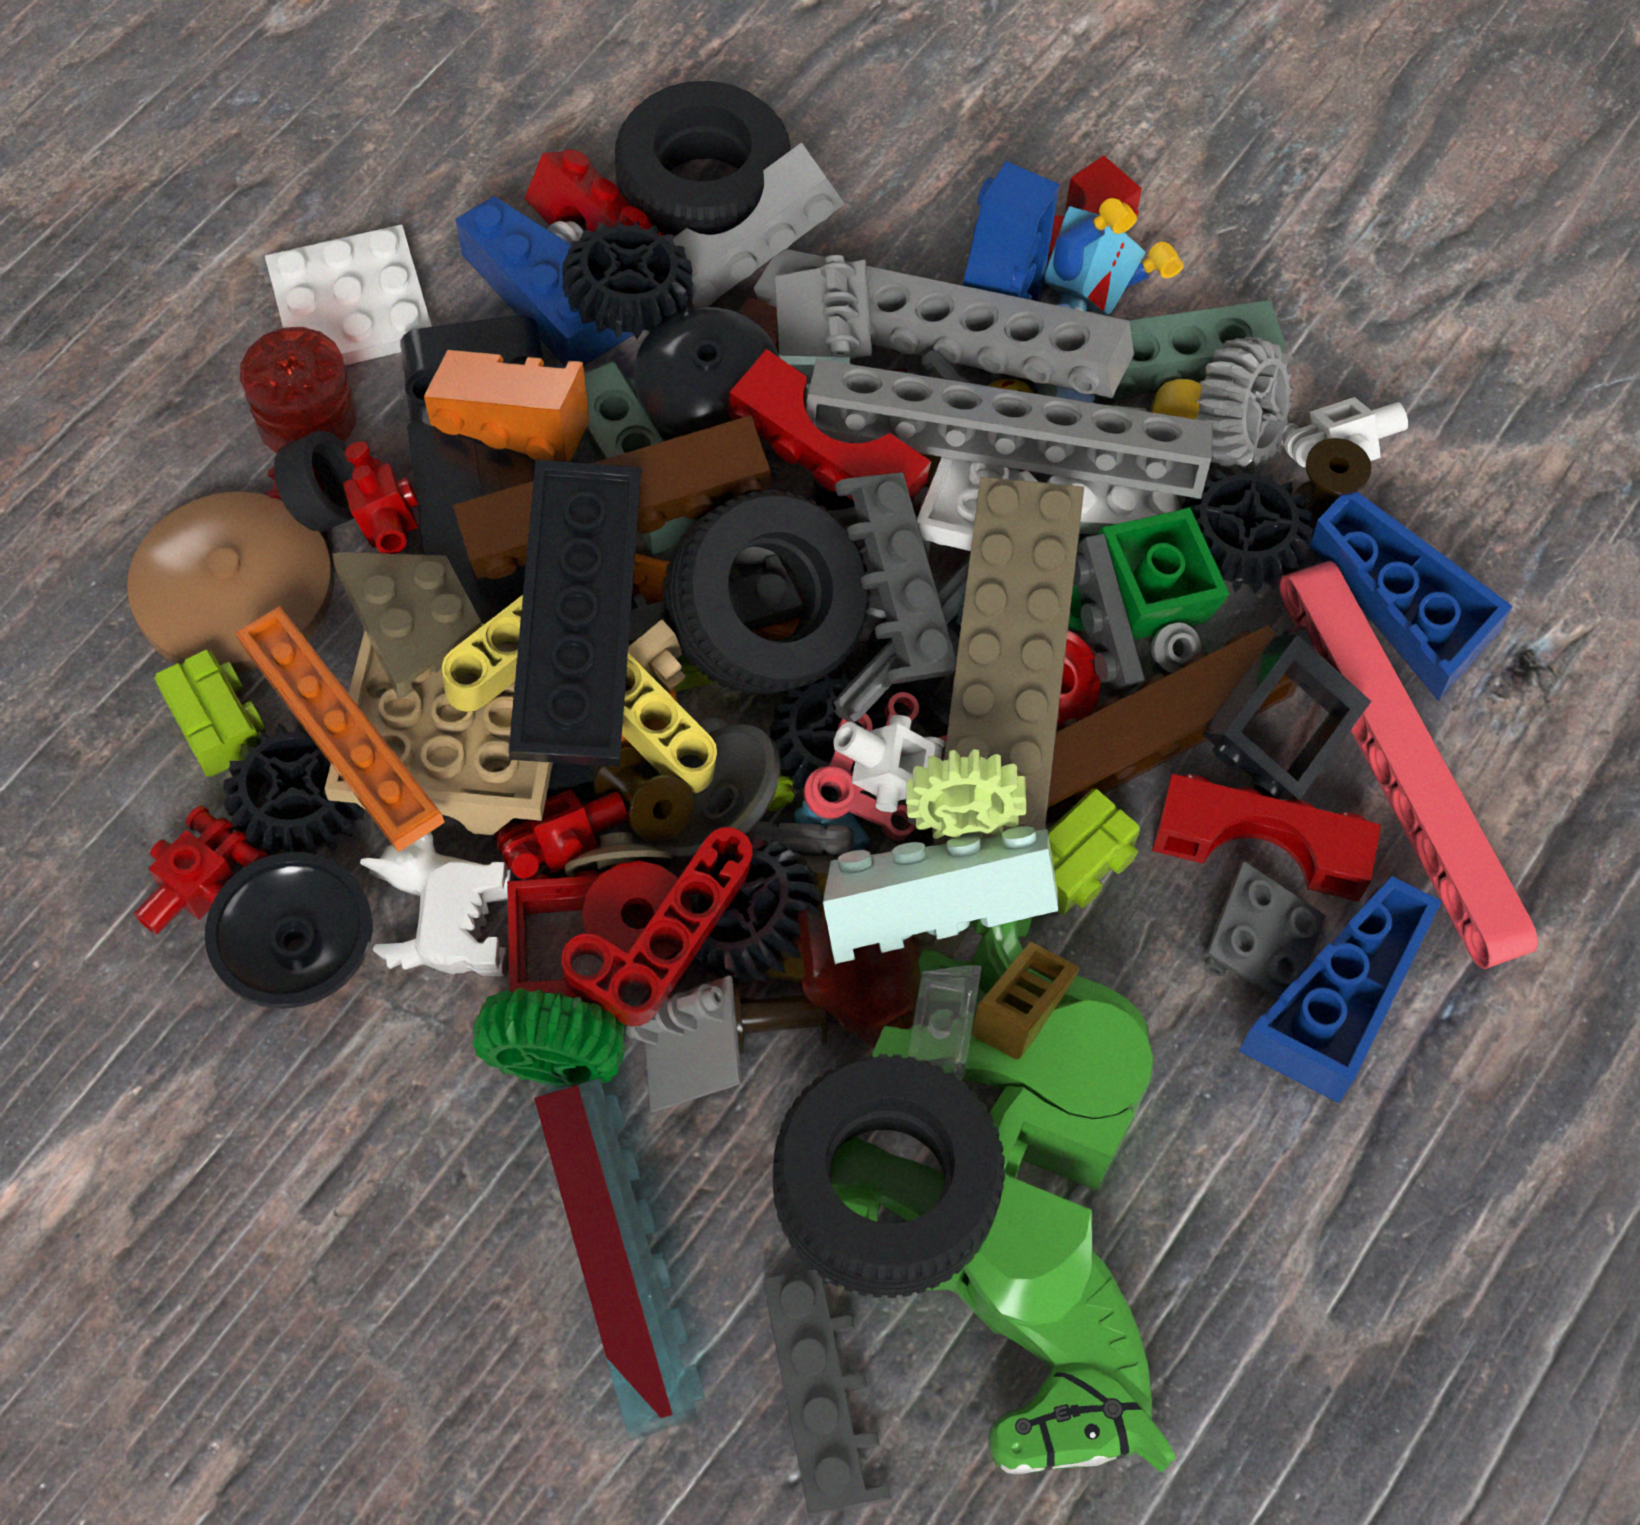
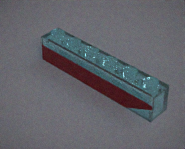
M599 1078L535 1097V1104L629 1441L698 1420L695 1402L705 1399L696 1365L692 1364L686 1367L683 1365L678 1345L688 1342L679 1308L667 1310L662 1289L671 1287L672 1284L663 1253L651 1255L646 1235L654 1233L656 1230L647 1199L636 1201L630 1181L640 1179L632 1147L627 1146L620 1149L615 1129L625 1125L616 1094L605 1097Z

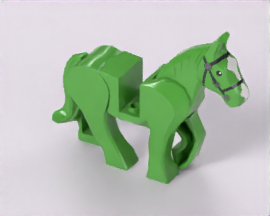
M1016 921L989 927L978 944L973 961H954L939 952L924 949L901 1001L899 1019L903 1021L922 1020L955 1014L968 1019L922 1029H900L884 1026L872 1055L873 1057H878L879 1054H887L888 1057H893V1054L902 1055V1058H908V1056L915 1057L916 1061L922 1062V1060L929 1061L930 1065L934 1067L938 1065L944 1068L945 1073L951 1072L956 1075L958 1081H973L1003 1090L989 1114L994 1119V1127L998 1128L999 1140L1002 1142L1004 1149L1002 1155L1005 1156V1180L1000 1205L989 1235L983 1242L978 1254L975 1253L974 1259L968 1265L966 1264L958 1274L954 1273L952 1279L945 1283L941 1282L934 1289L929 1287L926 1291L950 1290L956 1292L994 1333L1004 1335L1036 1356L1050 1370V1374L1029 1403L1023 1408L1009 1411L993 1421L988 1433L989 1454L995 1465L1008 1474H1025L1054 1469L1098 1466L1136 1453L1161 1473L1170 1466V1463L1176 1459V1456L1167 1439L1152 1420L1148 1363L1132 1312L1109 1269L1092 1250V1210L1016 1179L1023 1160L1098 1190L1131 1127L1151 1080L1154 1058L1149 1043L1148 1024L1139 1010L1123 995L1100 983L1076 976L1020 1059H1013L975 1038L971 1034V1028L978 1004L1023 951L1018 939ZM1029 968L1027 970L1050 984L1053 983L1052 980ZM854 1137L843 1144L836 1151L831 1164L832 1187L838 1197L851 1210L873 1221L878 1222L877 1216L880 1204L907 1221L916 1219L932 1210L943 1192L944 1174L914 1160L893 1155L880 1146L863 1141L858 1137Z

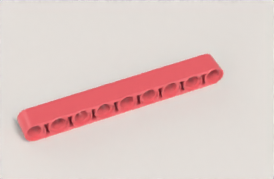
M1326 561L1283 575L1279 584L1280 594L1295 627L1303 626L1309 634L1314 650L1371 700V703L1355 723L1351 732L1473 961L1480 968L1488 969L1536 951L1538 937L1529 914L1336 564L1332 561Z

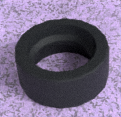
M320 430L280 448L275 457L274 478L277 491L286 509L295 520L309 530L325 532L354 519L349 508L343 483L353 479L352 472L355 467L344 455L347 445L332 433ZM312 464L320 472L327 486L329 499L322 492L316 481Z

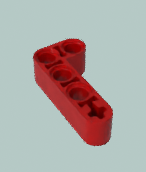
M722 827L714 830L702 843L628 954L604 938L592 933H584L572 937L565 944L562 951V977L566 986L585 1001L597 1003L601 1010L614 1014L616 1020L622 1024L641 1026L648 1023L657 1014L745 882L753 856L752 844L749 838L742 831L733 827ZM728 852L736 856L735 862L729 860L719 873L717 882L712 877L716 868L717 856L723 858ZM691 894H699L709 900L711 907L706 912L694 914L687 911L681 901ZM670 939L679 945L681 952L675 958L663 960L656 957L650 947L655 941ZM593 955L602 962L603 966L596 974L583 976L573 970L572 963L579 956ZM638 984L649 992L650 999L643 1005L630 1006L620 999L619 993L628 985Z

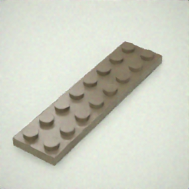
M980 477L944 760L949 759L950 750H955L959 753L960 757H968L970 752L975 749L979 750L980 757L985 759L995 754L1000 755L1001 767L1014 763L1017 766V776H1024L1026 779V814L1019 816V825L1017 827L1029 826L1033 827L1035 831L1044 830L1084 487ZM1003 825V832L1013 827ZM991 833L983 834V838L996 837ZM944 835L938 839L934 838L933 846L947 844V841L953 837Z

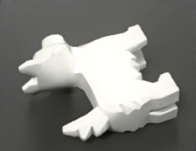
M430 832L400 852H397L391 844L385 848L380 859H361L360 864L369 868L371 876L385 880L393 887L404 892L421 896L416 939L404 943L375 944L373 948L376 954L382 959H386L388 968L391 969L402 964V969L407 970L424 964L449 974L474 971L482 976H505L507 948L499 947V938L487 937L482 943L476 940L482 937L480 926L487 925L484 916L489 914L487 903L508 900L507 881H513L514 876L511 870H507L508 866L505 862H492L490 865H482L451 856L440 855L434 850L433 835Z

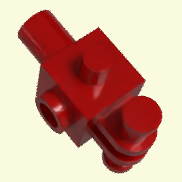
M355 442L348 446L344 452L346 459L355 467L352 472L353 479L343 483L350 511L372 548L377 547L381 553H399L406 546L408 532L418 528L412 509L419 505L417 495L407 477L399 480L389 463L383 465L379 459L371 457L370 448L366 442Z
M569 789L546 799L542 821L526 819V822L519 825L509 821L494 835L497 841V850L508 868L512 869L513 873L519 878H529L537 872L539 864L542 862L545 863L550 874L559 870L565 871V865L581 854L598 848L594 837L595 834L629 821V816L618 791L582 805L574 791Z
M203 805L193 809L185 822L186 827L192 831L196 830L201 834L199 838L185 830L172 844L168 843L165 839H161L154 844L150 851V856L156 861L148 869L158 888L133 912V915L146 929L155 935H158L183 908L200 920L210 910L221 888L234 876L230 868L236 862L246 867L259 859L268 857L264 851H258L247 843L245 839L247 835L243 831L238 830L233 833L234 827L226 818H219L217 820L209 814V810Z

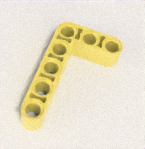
M523 595L445 656L442 663L445 697L449 704L457 710L466 712L476 711L484 707L515 682L518 649L513 652H503L496 647L503 642L519 643ZM628 653L626 684L632 689L625 693L622 735L661 775H672L680 778L689 786L692 794L703 791L712 782L717 757L715 742ZM467 673L475 674L479 677L478 681L467 685L455 681L458 676ZM656 718L664 721L668 726L662 730L654 731L646 728L642 723L648 719ZM693 755L702 759L704 765L698 768H689L682 765L679 759L683 756Z

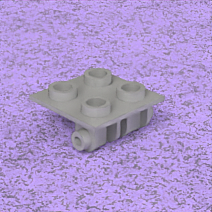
M831 255L825 258V265L821 268L775 276L779 356L850 357V359L872 356L866 260L845 263L844 256Z
M731 976L667 997L657 1014L646 1024L641 1026H627L624 1024V1031L629 1038H636L645 1042L650 1112H657L742 1084Z

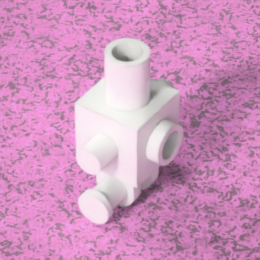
M1353 397L1311 411V425L1302 428L1294 423L1285 425L1281 444L1284 446L1286 453L1300 466L1305 468L1306 459L1311 448L1318 442L1330 438H1341L1356 443L1367 453L1370 461L1381 458L1379 439L1407 430L1408 419L1405 409L1399 402L1371 411Z
M893 715L890 717L889 726L871 731L853 722H847L839 728L834 738L835 750L855 761L851 783L876 795L875 807L883 812H895L898 801L906 799L907 779H913V768L915 766L928 768V757L935 756L942 760L946 748V742L940 738H924L911 731L912 721L909 717L903 715ZM908 818V822L916 826V818Z

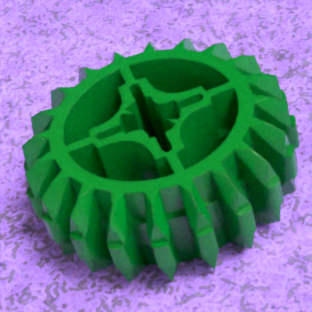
M522 988L514 992L504 990L486 997L479 1015L476 1016L473 1034H475L473 1047L476 1049L475 1054L484 1060L489 1067L499 1068L503 1074L518 1076L520 1080H531L555 1086L572 1087L578 1085L579 1087L580 1085L595 1087L600 1085V1083L610 1082L612 1077L617 1075L619 1063L623 1062L626 1045H624V1024L618 1022L614 1014L601 1010L597 1003L583 1002L580 997L571 998L562 995L561 992L553 994L544 992L541 989L536 990V992L527 991Z

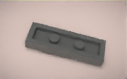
M1105 535L1085 537L1078 543L1073 583L1075 586H1078L1083 605L1081 608L1082 624L1085 631L1091 634L1096 652L1094 660L1095 671L1100 677V681L1105 684L1107 695L1113 696L1127 693L1145 680Z

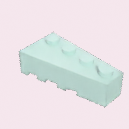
M1020 826L1004 831L1002 836L980 839L978 835L965 834L959 838L953 837L947 841V844L925 847L923 843L910 842L895 847L892 852L870 855L869 851L855 850L842 854L838 857V860H832L828 872L823 906L835 964L854 960L853 949L879 943L882 953L904 948L903 940L914 934L926 931L931 935H935L938 940L959 935L958 932L965 930L970 925V921L981 919L982 925L992 927L1058 911V893L1048 830L1035 831L1033 827Z

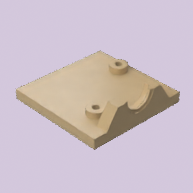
M364 631L349 695L441 814L458 820L465 825L467 831L481 835H493L513 818L542 821L553 763L509 760L515 682L484 707L476 711L466 712L457 710L446 699L442 669L435 673L428 668L412 681L413 691L406 697L398 699L366 631ZM503 642L496 648L503 652H513L518 649V644ZM467 673L458 676L455 681L467 685L478 681L479 677L475 674ZM384 693L380 699H377L379 694ZM331 764L325 785L327 799L329 801L357 803L364 808Z

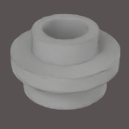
M1170 623L1164 625L1156 632L1152 640V657L1162 670L1174 673L1182 669V666L1191 657L1201 653L1200 638L1196 631L1187 624ZM1177 639L1182 641L1184 647L1183 654L1180 657H1177L1173 652V644Z

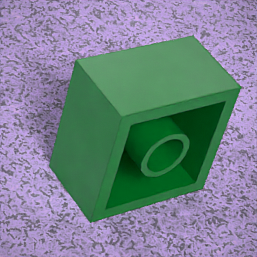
M1191 508L1102 527L1097 534L1105 535L1134 640L1154 636L1161 627L1170 623H1184L1190 627L1207 623L1230 595Z

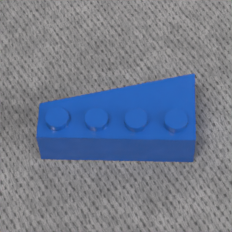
M1008 161L1004 163L995 178L989 176L985 180L977 199V204L981 208L973 232L974 238L962 286L1041 302L1060 184Z
M495 196L455 219L462 256L517 315L528 316L536 321L540 340L565 367L569 361L583 362L584 367L633 336L632 332H623L617 339L614 330L606 329L598 334L595 322L582 324L579 312L570 311L568 298L564 297L562 289L563 261H565L568 250L571 247V244ZM597 274L593 275L598 282L601 280Z
M1358 492L1340 495L1317 521L1310 544L1311 549L1322 562L1332 561L1336 564L1360 608L1439 701L1499 634L1513 606Z
M1391 876L1348 922L1342 932L1320 952L1304 973L1282 993L1278 1001L1265 1015H1262L1256 1021L1245 1037L1239 1052L1340 1103L1354 1082L1442 901Z

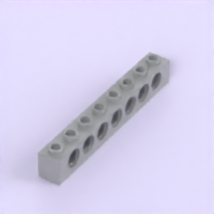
M785 249L770 260L754 287L765 321L778 325L775 276L821 268L825 265L826 257ZM867 266L872 345L898 350L904 354H917L925 356L930 350H935L943 355L950 364L957 363L984 369L993 374H1006L1028 379L1038 384H1051L1073 389L1083 394H1095L1109 398L1113 397L1134 356L1129 320Z
M816 359L807 396L806 412L808 417L822 433L835 440L865 443L891 433L921 454L1200 499L1212 457L1213 422Z

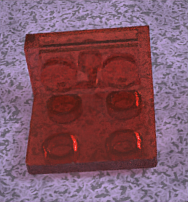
M805 908L797 912L800 935L797 936V943L803 956L805 973L802 985L807 997L814 1005L824 1007L839 1020L846 1031L856 1033L873 1048L876 1046L884 1026L909 1029L928 1019L914 935L903 940L904 948L882 953L879 943L853 949L854 960L835 964L827 922L820 916L811 913L810 909Z

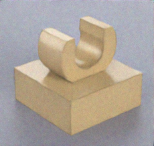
M662 619L628 647V653L653 678L657 676L669 691L686 678L680 670L682 668L680 663L676 660L682 655L677 637Z

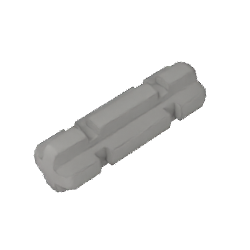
M758 822L750 831L749 837L751 844L758 837L761 840H766L769 844L773 841L782 843L793 853L823 855L824 850L830 853V855H842L850 852L853 849L854 840L853 830L845 825H829L825 829V826H821V824L780 823L777 827L773 822Z

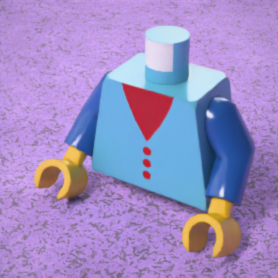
M1115 198L1107 199L1101 204L1099 208L1100 215L1069 206L1044 276L1045 283L1062 296L1058 305L1067 304L1072 309L1081 311L1088 309L1108 315L1112 313L1123 292L1127 288L1150 278L1149 273L1157 269L1163 278H1171L1183 269L1184 264L1172 245L1167 242L1156 243L1149 251V258L1143 260L1145 251L1125 233L1136 223L1137 216L1128 204L1121 203L1120 200Z

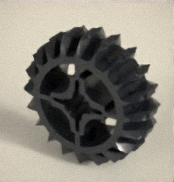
M617 219L615 225L611 228L599 222L595 233L583 230L579 241H572L568 255H566L565 261H563L562 289L564 297L568 298L570 311L579 312L582 324L595 322L598 334L606 329L614 330L617 339L623 332H632L638 340L642 331L647 330L651 332L654 327L666 318L686 310L693 289L691 261L686 259L687 256L683 246H675L672 234L659 236L656 225L647 230L640 227L638 220L633 226H624ZM594 274L601 278L599 282L593 277ZM654 277H657L662 282V284H659L657 281H655Z
M1236 464L1229 470L1228 476L1216 469L1210 476V480L1205 481L1201 499L1186 496L1183 503V509L1191 508L1223 580L1232 582L1235 593L1241 589L1242 584H1248L1254 593L1262 588L1263 582L1274 589L1280 584L1283 575L1295 572L1297 567L1304 563L1309 552L1307 548L1313 539V528L1310 527L1312 512L1304 509L1305 495H1291L1293 491L1292 481L1279 485L1276 483L1275 471L1269 474L1267 478L1258 475L1256 465L1249 470L1248 474H1243Z
M846 668L839 674L838 679H831L830 675L827 674L819 679V683L811 682L801 686L800 691L795 689L788 690L785 694V704L778 703L774 710V719L776 721H773V724L770 725V738L774 741L779 751L780 770L783 776L793 775V787L796 791L804 788L812 772L820 767L830 765L829 762L823 760L831 762L835 752L834 738L837 733L833 731L834 724L838 731V725L842 720L834 712L836 708L834 699L852 681ZM887 690L866 712L872 721V730L882 728L886 724L887 719L884 710L891 698L886 697ZM895 703L894 711L898 715L908 717L906 713L900 712L901 703ZM825 712V716L821 720L810 723L809 729L801 730L812 717ZM855 722V724H857V725H859L860 727H862V725H861L860 723ZM855 761L853 762L850 772L854 771ZM829 786L821 788V794L823 792L830 793L831 802L838 800V793L834 788Z
M300 722L294 732H288L285 726L278 723L277 735L270 738L258 731L257 740L259 745L254 748L241 744L240 752L244 760L229 761V771L232 777L224 780L223 789L228 796L224 799V807L228 815L232 816L231 823L235 831H243L247 835L245 837L247 843L254 848L262 845L264 852L269 856L277 854L282 848L284 853L298 852L299 849H306L307 853L317 854L316 846L324 842L327 847L335 850L337 842L334 836L340 833L352 837L354 829L350 820H363L364 809L357 803L327 801L324 799L322 791L326 785L331 763ZM268 780L272 788L265 796L267 802L258 809L257 798L264 782Z
M758 837L752 842L753 856L745 882L695 955L696 961L705 969H710L717 977L731 976L735 981L742 982L745 985L751 977L766 982L770 968L785 973V960L790 956L802 959L799 949L803 941H815L813 932L809 927L823 921L820 911L816 908L823 902L821 891L817 888L820 882L815 872L806 865L807 861L797 852L793 853L782 843L773 841L769 844L766 840H761ZM728 852L725 857H718L715 872L712 876L717 882L719 873L729 860L735 862L736 856ZM699 894L690 896L692 912L694 914L706 912L711 907L709 900Z

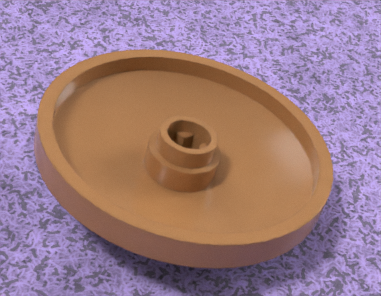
M227 492L202 497L177 508L161 519L148 532L133 556L127 580V593L132 614L142 634L149 644L165 658L176 664H183L185 659L207 649L213 652L219 665L229 661L235 673H243L259 668L239 643L235 632L281 606L307 640L318 628L328 610L333 593L334 575L330 555L321 533L309 530L298 523L286 509L282 500L270 498L268 495L259 493Z

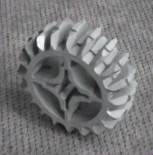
M1256 337L1235 338L1234 340L1225 341L1221 349H1216L1213 354V363H1207L1205 367L1206 378L1200 382L1202 388L1201 396L1196 401L1199 404V414L1195 419L1213 422L1212 463H1217L1221 467H1228L1229 469H1232L1236 464L1241 471L1252 469L1255 465L1256 467L1264 466L1268 461V457L1275 455L1276 444L1282 443V432L1285 425L1289 424L1287 416L1289 409L1292 408L1290 394L1294 389L1289 383L1292 371L1290 368H1287V355L1281 352L1280 345L1272 344L1270 341H1264Z

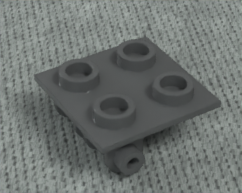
M1243 861L1240 863L1234 881L1230 883L1229 894L1224 907L1219 912V920L1214 925V933L1208 949L1203 953L1202 957L1206 962L1204 969L1208 973L1220 977L1225 975L1226 970H1232L1278 1000L1282 993L1307 969L1326 915Z

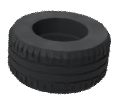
M689 81L668 86L650 95L640 103L622 123L615 142L617 187L631 206L640 209L648 216V221L653 226H657L658 231L663 234L662 236L672 234L674 238L686 228L704 235L724 233L746 220L758 205L764 188L763 170L791 150L789 135L784 123L775 114V111L749 91L731 84L715 81ZM696 159L719 160L738 169L729 176L713 181H691L669 172L684 162Z
M773 490L771 492L755 491L747 495L738 496L711 510L698 519L697 522L693 523L688 528V531L680 537L681 541L676 543L675 551L669 558L670 564L666 566L665 573L667 576L664 577L663 582L665 586L663 598H665L666 602L663 604L664 610L667 612L665 616L666 621L670 623V629L675 633L682 648L681 653L684 657H688V662L693 667L697 666V670L702 675H707V679L718 682V685L724 688L729 687V690L741 691V693L745 694L753 693V695L774 694L804 686L823 678L829 672L835 670L837 665L842 664L846 656L854 650L853 646L857 645L860 639L859 634H862L865 628L863 624L867 622L868 614L866 610H869L870 605L868 601L870 589H863L860 579L866 575L867 567L866 564L863 565L862 563L864 558L862 552L859 553L857 549L859 547L856 541L853 542L849 539L848 532L844 528L845 525L840 520L836 521V516L832 512L828 513L825 507L822 505L817 506L816 502L810 498L806 500L802 495L797 494L794 496L793 493L787 491L781 493L780 490ZM759 547L777 554L789 564L799 580L803 595L802 615L794 633L785 640L774 642L757 636L740 621L733 609L728 590L729 572L736 555L746 548Z
M879 1054L878 1057L868 1055L864 1056L863 1060H859V1058L851 1059L850 1063L842 1062L836 1066V1069H829L823 1072L822 1077H816L812 1081V1085L805 1087L801 1091V1096L796 1097L792 1108H789L785 1114V1121L781 1123L780 1132L775 1144L773 1161L774 1204L777 1210L778 1221L782 1223L781 1229L785 1236L788 1237V1242L792 1249L796 1248V1254L807 1262L806 1265L812 1271L814 1269L818 1271L820 1277L828 1278L830 1283L837 1287L839 1285L843 1286L846 1291H858V1294L863 1296L873 1294V1297L882 1298V1295H887L888 1298H896L897 1295L906 1297L911 1296L914 1292L917 1294L926 1292V1289L929 1287L934 1289L941 1282L945 1283L952 1279L954 1273L958 1274L966 1264L968 1265L974 1259V1254H978L983 1242L989 1235L1000 1205L1005 1180V1156L1002 1155L1004 1149L1002 1142L999 1140L998 1128L994 1127V1119L991 1114H987L983 1101L979 1102V1096L973 1090L969 1091L968 1085L964 1081H958L956 1075L951 1072L945 1073L944 1068L938 1065L934 1067L930 1065L929 1061H916V1058L911 1056L902 1058V1055L893 1054V1057H888L887 1054ZM891 1130L907 1134L923 1143L939 1161L944 1173L942 1195L932 1210L923 1216L907 1222L883 1223L867 1219L845 1205L832 1187L830 1170L836 1151L850 1139L870 1131Z

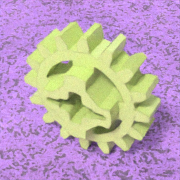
M973 749L968 757H960L959 753L955 750L949 751L948 760L942 761L935 756L928 757V768L915 766L913 768V779H907L908 818H916V828L919 830L933 827V838L936 839L944 835L959 838L965 834L978 835L980 839H983V834L985 833L1002 836L1003 825L1013 828L1019 825V816L1026 814V779L1024 776H1017V766L1014 763L1001 767V756L998 754L985 759L980 757L979 750Z

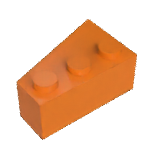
M447 350L424 395L430 425L449 435L461 434L481 440L486 445L495 449L507 448L526 454L533 460L571 462L590 422L583 362L569 361L564 369L543 367L544 362L542 358L528 357L525 364L520 365L503 363L504 359L499 354Z

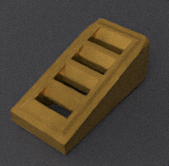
M1030 941L978 1004L971 1034L978 1040L1011 1058L1020 1059L1076 978L1080 967ZM1030 968L1033 971L1049 978L1053 981V983L1050 984L1049 982L1035 976L1027 970Z

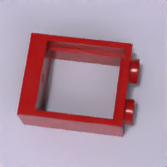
M589 870L580 872L574 877L551 878L544 874H534L532 877L522 878L520 881H507L509 979L511 992L520 988L534 992L541 989L547 993L556 994L561 992L562 995L567 997H579L566 986L563 979L528 982L526 914L582 911L587 891L603 872ZM624 988L619 993V997L623 1002Z

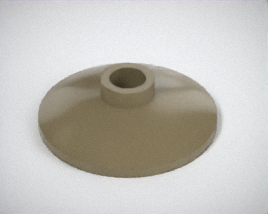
M610 833L600 836L601 847L581 854L565 865V873L573 877L580 872L589 870L604 873L617 864L634 861L661 865L664 868L673 863V856L671 853L657 847L634 844L632 833Z

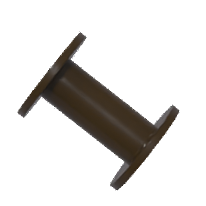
M1341 438L1325 439L1315 444L1308 453L1305 465L1307 475L1311 481L1302 484L1295 491L1294 495H1305L1304 509L1312 512L1310 527L1313 528V534L1318 519L1340 495H1349L1361 490L1370 478L1372 470L1371 461L1367 453L1352 441Z
M635 747L621 748L620 767L599 766L595 773L593 784L596 798L599 799L618 791L627 812H629V822L633 831L646 841L657 843L670 840L677 836L691 819L694 809V797L689 786L676 776H658L657 770Z
M821 974L814 975L815 994L753 1000L740 998L738 981L733 982L739 1054L744 1053L743 1034L818 1027L821 1046H827V1021Z

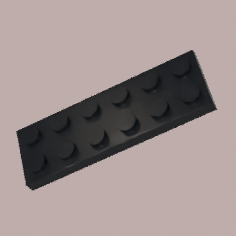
M535 459L509 741V760L620 767L641 467Z

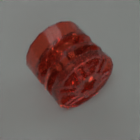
M288 327L263 335L247 349L240 363V382L250 405V412L256 429L266 446L275 453H278V449L318 430L332 433L343 442L349 438L356 424V403L351 386L348 383V374L345 369L343 356L333 340L320 331L305 327Z

